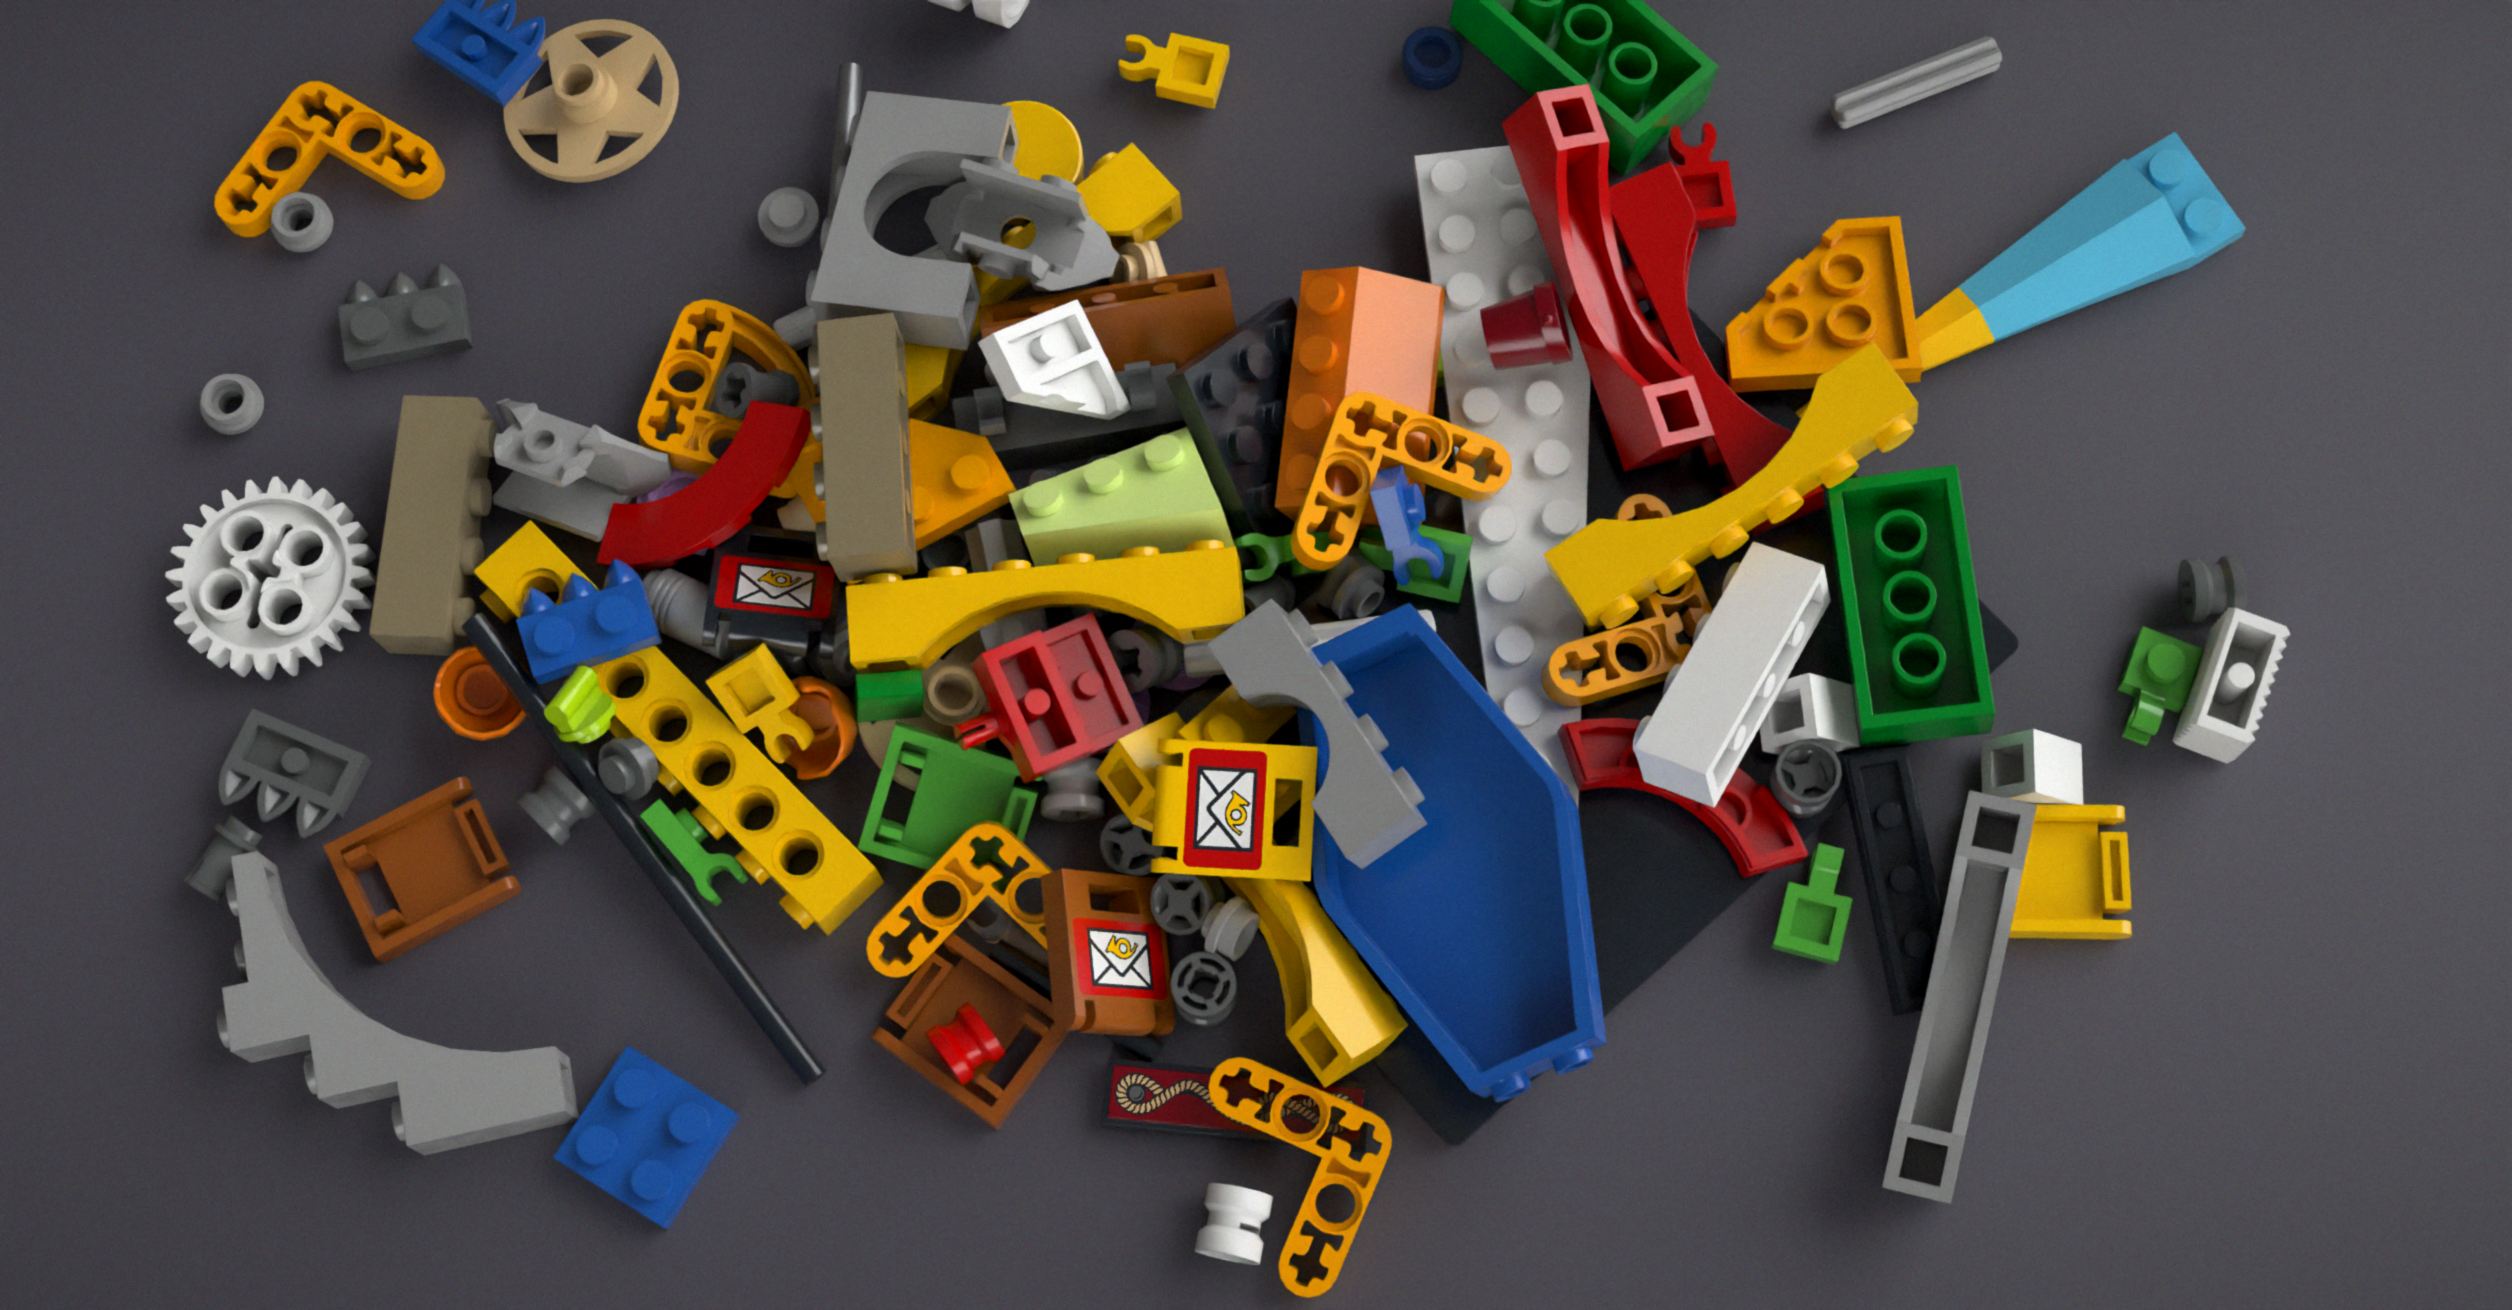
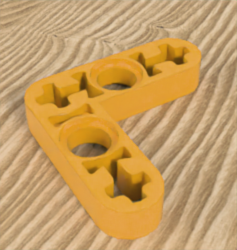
M309 81L299 85L289 95L230 172L215 195L214 207L218 216L234 234L242 237H255L265 233L271 227L272 211L276 203L285 195L298 192L327 153L342 160L397 194L411 200L425 199L435 194L444 182L445 168L435 149L424 139L330 84L321 81ZM312 106L316 109H322L326 106L334 119L339 122L336 130L331 122L321 116L314 115L309 118L307 111ZM366 128H374L381 132V140L373 150L358 153L351 149V141L359 131ZM292 147L297 150V158L288 169L272 171L267 168V160L276 149ZM397 151L401 159L415 166L422 162L426 170L421 175L411 172L407 176L400 164L392 158ZM260 175L273 188L268 190L262 182L258 185L254 180L255 177ZM240 200L247 203L254 200L257 204L253 212L241 210L238 213L235 209L236 204Z
M1364 391L1352 393L1343 399L1330 420L1292 530L1290 544L1293 554L1304 566L1319 571L1332 569L1342 561L1354 542L1379 466L1389 468L1403 464L1405 474L1409 478L1466 500L1481 502L1489 500L1498 494L1510 478L1512 463L1509 453L1501 444L1493 439L1385 397ZM1358 411L1369 415L1368 425L1373 428L1369 429L1364 437L1354 433L1355 423L1350 420L1356 416ZM1394 422L1399 424L1400 427L1390 441L1389 449L1382 446V444L1389 435L1386 434V431ZM1412 432H1422L1429 435L1437 447L1436 458L1428 462L1413 459L1406 451L1404 444L1405 436ZM1453 445L1458 447L1459 451L1453 458L1456 462L1448 472L1442 469V466L1450 456ZM1477 457L1487 461L1486 471L1492 474L1483 483L1473 479L1474 468L1469 466ZM1337 465L1349 468L1357 476L1359 483L1358 491L1350 496L1335 494L1326 484V470ZM1327 510L1336 512L1338 515L1332 522L1329 539L1337 543V545L1330 544L1325 552L1318 551L1314 548L1315 537L1306 532L1314 533L1323 521Z
M1635 494L1623 502L1611 520L1632 521L1635 515L1638 520L1665 518L1673 515L1667 505L1659 498L1648 494ZM1692 567L1694 571L1693 576L1680 586L1679 595L1666 597L1655 591L1638 602L1645 620L1567 642L1559 646L1542 669V687L1548 697L1555 703L1565 707H1579L1666 681L1673 666L1676 664L1682 665L1692 648L1690 644L1679 645L1676 640L1678 635L1684 629L1688 637H1693L1701 617L1707 612H1713L1695 568ZM1685 605L1688 606L1689 609L1680 619L1677 611ZM1621 643H1631L1641 648L1647 658L1646 669L1641 672H1632L1623 668L1616 659V646ZM1599 658L1601 669L1587 674L1579 687L1574 679L1568 678L1563 680L1560 676L1567 662L1573 671H1580L1592 667Z
M985 820L974 823L955 840L876 923L867 941L866 951L868 960L875 970L885 976L898 978L909 975L938 948L987 895L1047 950L1046 932L1041 928L1045 926L1044 912L1032 914L1022 910L1017 904L1015 894L1018 886L1026 879H1041V876L1054 871L1007 827L999 822ZM995 835L1003 842L998 853L1008 865L1013 867L1018 856H1021L1029 864L1012 875L1004 891H1001L993 883L1003 877V872L989 861L983 863L980 867L972 862L971 859L974 857L976 849L971 841L975 837L979 836L982 840L988 841ZM940 880L948 881L955 885L961 896V904L957 911L944 917L935 916L930 913L923 902V893L926 887ZM907 906H911L921 923L938 932L931 939H928L921 928L912 937L908 945V950L913 956L906 961L903 957L897 955L891 961H888L882 956L886 943L880 936L886 931L895 937L900 935L912 921L910 917L901 914V912Z
M1245 1057L1227 1059L1216 1067L1210 1077L1208 1088L1210 1099L1215 1107L1233 1119L1322 1157L1281 1252L1278 1264L1280 1278L1287 1289L1298 1296L1307 1298L1320 1296L1331 1288L1338 1277L1390 1155L1392 1146L1390 1128L1384 1119L1374 1112L1253 1059ZM1241 1068L1247 1069L1252 1072L1250 1084L1267 1093L1270 1090L1271 1079L1284 1084V1088L1272 1102L1269 1122L1256 1117V1113L1264 1105L1250 1098H1243L1238 1106L1227 1102L1229 1090L1221 1086V1081L1225 1074L1236 1076ZM1298 1094L1307 1095L1314 1099L1320 1110V1119L1317 1126L1310 1132L1303 1134L1294 1133L1286 1128L1281 1117L1282 1106L1285 1101L1291 1096ZM1332 1106L1346 1112V1115L1339 1121V1125L1351 1130H1358L1363 1122L1375 1126L1373 1138L1382 1143L1381 1149L1377 1154L1366 1152L1361 1160L1354 1159L1349 1155L1351 1144L1335 1135L1332 1137L1331 1149L1317 1144V1140L1329 1126ZM1335 1183L1350 1189L1355 1198V1209L1352 1215L1345 1221L1338 1223L1325 1220L1321 1217L1316 1207V1198L1320 1190L1329 1184ZM1305 1220L1310 1221L1313 1226L1324 1233L1343 1235L1344 1237L1339 1248H1335L1329 1241H1326L1320 1256V1263L1328 1268V1273L1324 1278L1314 1275L1308 1284L1301 1283L1296 1279L1298 1268L1290 1263L1293 1253L1304 1256L1308 1252L1314 1238L1313 1234L1301 1232Z

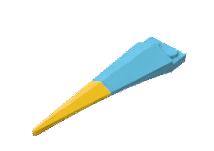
M2173 132L2128 160L2124 158L1916 319L1923 366L1922 372L2088 305L2187 270L2241 238L2246 228L2178 134ZM1810 401L1795 412L1801 419Z

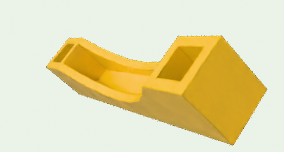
M1130 143L1118 154L1110 152L1100 158L1091 168L1089 177L1076 186L1077 192L1082 194L1090 218L1107 232L1111 240V246L1116 251L1124 243L1155 241L1182 219L1180 192L1133 143ZM1030 222L1024 228L1022 226L1014 227L1001 237L1002 244L1021 250L1027 248L1035 239V225ZM975 264L972 268L981 296L979 306L1006 302L1012 295L1031 284V280L1014 275L1013 279L1008 280L992 276L979 269ZM979 306L969 345L981 329ZM905 343L910 419L928 422L948 406L954 378L966 350Z
M1873 341L1818 377L1809 406L1791 438L1765 468L1741 487L1704 507L1670 517L1636 521L1597 519L1543 554L1548 569L1590 632H1593L1603 624L1606 629L1615 628L1630 619L1639 610L1637 603L1658 589L1661 594L1669 593L1687 582L1694 574L1692 567L1712 554L1717 559H1720L1739 549L1749 538L1747 532L1760 523L1769 519L1774 524L1792 515L1803 505L1804 500L1802 496L1816 487L1824 484L1826 488H1832L1845 481L1859 468L1857 461L1879 448L1882 453H1885L1901 445L1914 432L1912 426L1917 423L1918 402Z
M1201 540L1187 544L1185 546L1186 551L1160 554V550L1155 547H1134L1122 551L1121 558L1095 561V556L1092 554L1075 553L1058 557L1056 559L1057 565L1031 567V563L1028 561L1007 560L993 564L992 571L967 574V570L962 567H940L928 571V578L903 580L901 575L894 573L869 575L864 578V584L846 586L850 663L860 674L921 669V671L927 670L947 650L980 628L1014 614L1049 607H1090L1121 613L1157 627L1182 644L1210 642L1245 617L1241 562L1236 546L1224 547V542Z
M1176 711L1118 739L1095 772L1131 823L1153 832L1156 765H1183V760L1178 755H1166L1157 752L1158 739H1173L1177 732L1186 725ZM1273 839L1272 845L1278 846L1276 841ZM1219 876L1236 896L1247 900L1250 905L1249 910L1255 912L1260 917L1258 927L1267 941L1279 972L1285 1002L1286 1035L1324 1088L1380 1055L1408 1026L1407 1022L1398 1012L1393 999L1381 989L1358 958L1354 946L1341 935L1319 905L1314 892L1305 886L1302 881Z

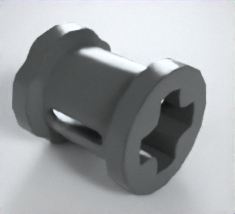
M733 362L721 371L716 382L715 398L719 411L725 417L742 419L746 416L751 400L797 407L800 399V390L796 377L785 370L773 369L767 373L756 372L749 364Z

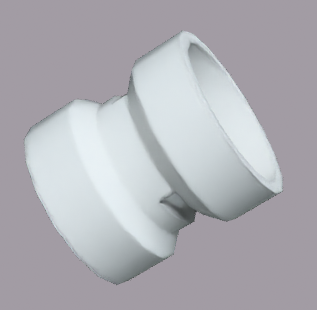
M1209 1183L1204 1203L1209 1211L1207 1225L1198 1232L1195 1252L1221 1260L1260 1265L1264 1243L1259 1237L1261 1223L1269 1219L1273 1196L1244 1187Z

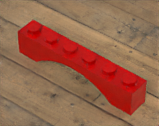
M1589 84L1537 92L1502 123L1624 471L1676 460L1715 434L1694 376L1674 359L1656 337L1640 310L1627 280L1616 244L1610 210L1608 182L1609 139Z
M1669 161L1609 187L1610 210L1617 247H1622L1630 265L1624 268L1637 303L1646 300L1654 320L1648 323L1656 337L1674 359L1694 376L1715 434L1701 443L1699 447L1709 468L1718 464L1722 468L1729 484L1720 488L1723 497L1741 487L1765 468L1788 442L1794 432L1768 420L1742 401L1716 373L1699 344L1687 304L1690 262L1698 239L1697 219L1672 161ZM1820 485L1802 496L1804 500L1803 505L1786 519L1774 524L1767 519L1751 529L1752 537L1822 509L1824 503V490Z

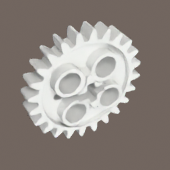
M272 477L267 493H263L252 480H248L245 486V498L237 500L227 489L221 491L225 508L217 512L203 504L200 510L207 521L204 526L200 528L195 525L184 524L182 527L186 534L193 539L190 547L176 546L172 547L170 551L184 563L183 568L173 569L165 574V577L171 583L182 588L166 597L167 602L174 609L184 611L174 620L175 625L185 634L192 633L187 642L200 654L208 651L207 658L219 668H222L230 661V668L241 677H245L252 666L255 665L256 671L264 679L271 680L277 663H280L292 677L297 676L299 658L306 656L317 667L323 665L319 648L327 644L341 652L344 646L337 635L340 629L345 628L350 631L359 632L362 628L351 616L353 609H370L373 605L359 591L360 588L374 585L377 582V577L369 569L361 567L376 559L375 553L367 544H360L368 536L367 531L358 521L351 522L354 514L343 502L334 506L335 499L324 488H321L312 496V489L301 479H298L291 491L288 492L287 486L279 477ZM292 527L293 529H291L288 533H286L285 536H284V538H283V534H284L285 530H286L287 528ZM257 532H264L263 539L258 546L249 551H242L243 544L249 536ZM317 546H323L322 554L317 561L307 566H301V559L307 551ZM243 589L242 596L236 605L232 608L221 610L222 601L231 591ZM295 604H302V610L298 618L291 623L280 625V618L287 608ZM261 619L258 627L251 629V626Z

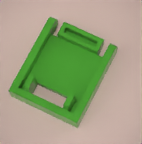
M896 721L857 849L928 870L967 828L977 822L985 820L999 822L1023 842L1038 792L1014 783L1016 775L1020 776V773L1011 755L977 745L963 751L958 744L960 740ZM898 761L922 769L906 825L881 817ZM1041 776V777H1039V778H1037V779H1034V780H1035V781H1042L1043 776ZM994 835L988 841L982 840L979 836L972 839L971 843L976 851L971 860L975 865L980 867L987 861H993L1010 866L998 853L1003 843L1000 838ZM1018 857L1016 858L1013 868L1016 867ZM1003 873V877L993 883L1001 891H1004L1011 877Z

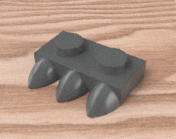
M441 263L431 275L427 289L419 290L410 277L399 271L391 281L385 297L378 298L370 286L358 279L349 290L344 305L338 306L344 360L351 371L473 348L463 285L456 274Z
M252 708L222 765L218 783L219 795L222 804L228 806L243 799L259 783L257 805L260 818L264 822L282 815L298 799L297 828L300 836L307 838L323 830L332 822L335 816L344 819L373 761L365 754Z

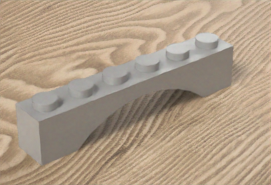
M1969 790L1928 988L1882 1187L1885 1189L1951 1205L2036 815V804Z

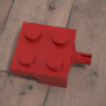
M1092 612L1045 632L1038 630L981 653L971 666L986 697L987 713L953 725L955 738H959L975 730H980L963 737L958 742L963 751L998 736L999 740L1009 749L1025 784L1113 747L1118 739L1144 727V724Z

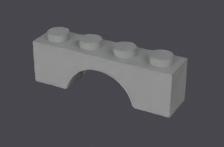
M1271 598L1208 642L1207 645L1239 695L1257 710L1275 706H1296L1315 713L1320 719L1327 734L1330 758L1326 778L1311 805L1346 859L1363 869L1428 824L1416 807L1425 798L1403 767H1400L1395 772L1392 771L1380 753L1389 746L1386 738L1367 713L1360 718L1356 717L1345 700L1354 691L1335 663L1331 660L1322 666L1310 648L1319 639L1305 617L1297 608L1288 614Z

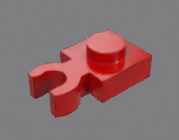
M1711 122L1703 124L1701 132L1702 144L1699 146L1691 147L1682 141L1680 126H1673L1671 128L1668 141V152L1673 161L1679 164L1674 166L1696 213L1698 230L1735 226L1737 219L1728 160L1710 162L1717 139L1716 130Z

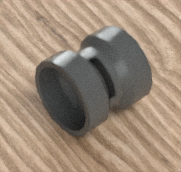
M1812 739L1798 740L1788 745L1779 755L1775 766L1770 772L1767 786L1785 809L1788 816L1797 819L1810 818L1820 813L1826 807L1832 795L1839 787L1842 776L1841 764L1835 752L1824 743Z
M1207 951L1192 953L1179 962L1173 971L1170 983L1175 1008L1181 1018L1192 1026L1201 1028L1217 1027L1227 1021L1235 1011L1238 1001L1235 972L1229 962L1220 955Z

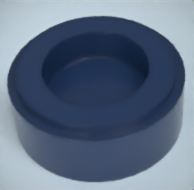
M1428 26L1414 31L1406 39L1402 50V69L1406 78L1413 85L1425 90H1439L1449 86L1456 80L1462 66V47L1452 32L1441 27Z

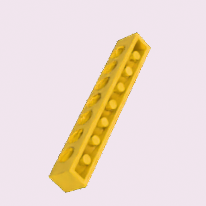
M531 520L473 571L487 588L479 598L505 625L513 617L516 619L520 618L521 605L530 587L542 593L559 592L556 606L562 604L563 591L571 573L582 576L597 591H600ZM655 645L590 667L598 676V686L601 691L609 694L616 704V712L610 720L611 725L608 730L616 738L627 739L629 737H636L650 747L659 766L657 780L674 797L684 789L699 804L691 812L694 818L717 841L727 833L743 849L734 858L760 885L771 878L786 893L778 903L804 930L815 922L829 936L884 883L876 867ZM632 676L644 677L643 687L636 695L630 698L617 697V689L625 679ZM673 719L687 720L686 730L680 738L672 742L659 741L660 730L667 722ZM727 762L731 765L730 773L722 783L715 786L702 785V775L711 764ZM762 805L774 808L773 819L765 828L755 831L745 829L746 816L752 809ZM804 849L818 852L817 864L810 872L804 875L788 873V863L795 853Z

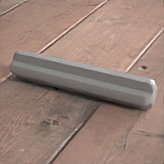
M1985 36L1834 94L1829 104L1831 115L1839 128L1846 129L1997 71L2002 61L2001 51L1993 37Z

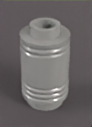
M667 568L664 571L654 569L646 576L643 584L659 632L721 660L729 659L732 654L738 651L728 649L730 622L719 621V633L715 647L702 646L703 623L710 585L672 568Z

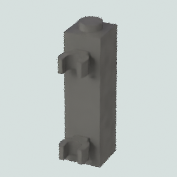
M1147 360L1124 364L1125 371L1114 372L1132 409L1111 420L1007 401L1006 398L1001 396L999 385L973 389L974 396L952 399L956 430L981 435V437L986 436L1006 472L1090 459L1092 456L1101 454L1113 455L1160 436L1163 432L1171 433L1186 426L1182 413L1166 380L1167 376L1176 371L1175 362L1150 366V361Z

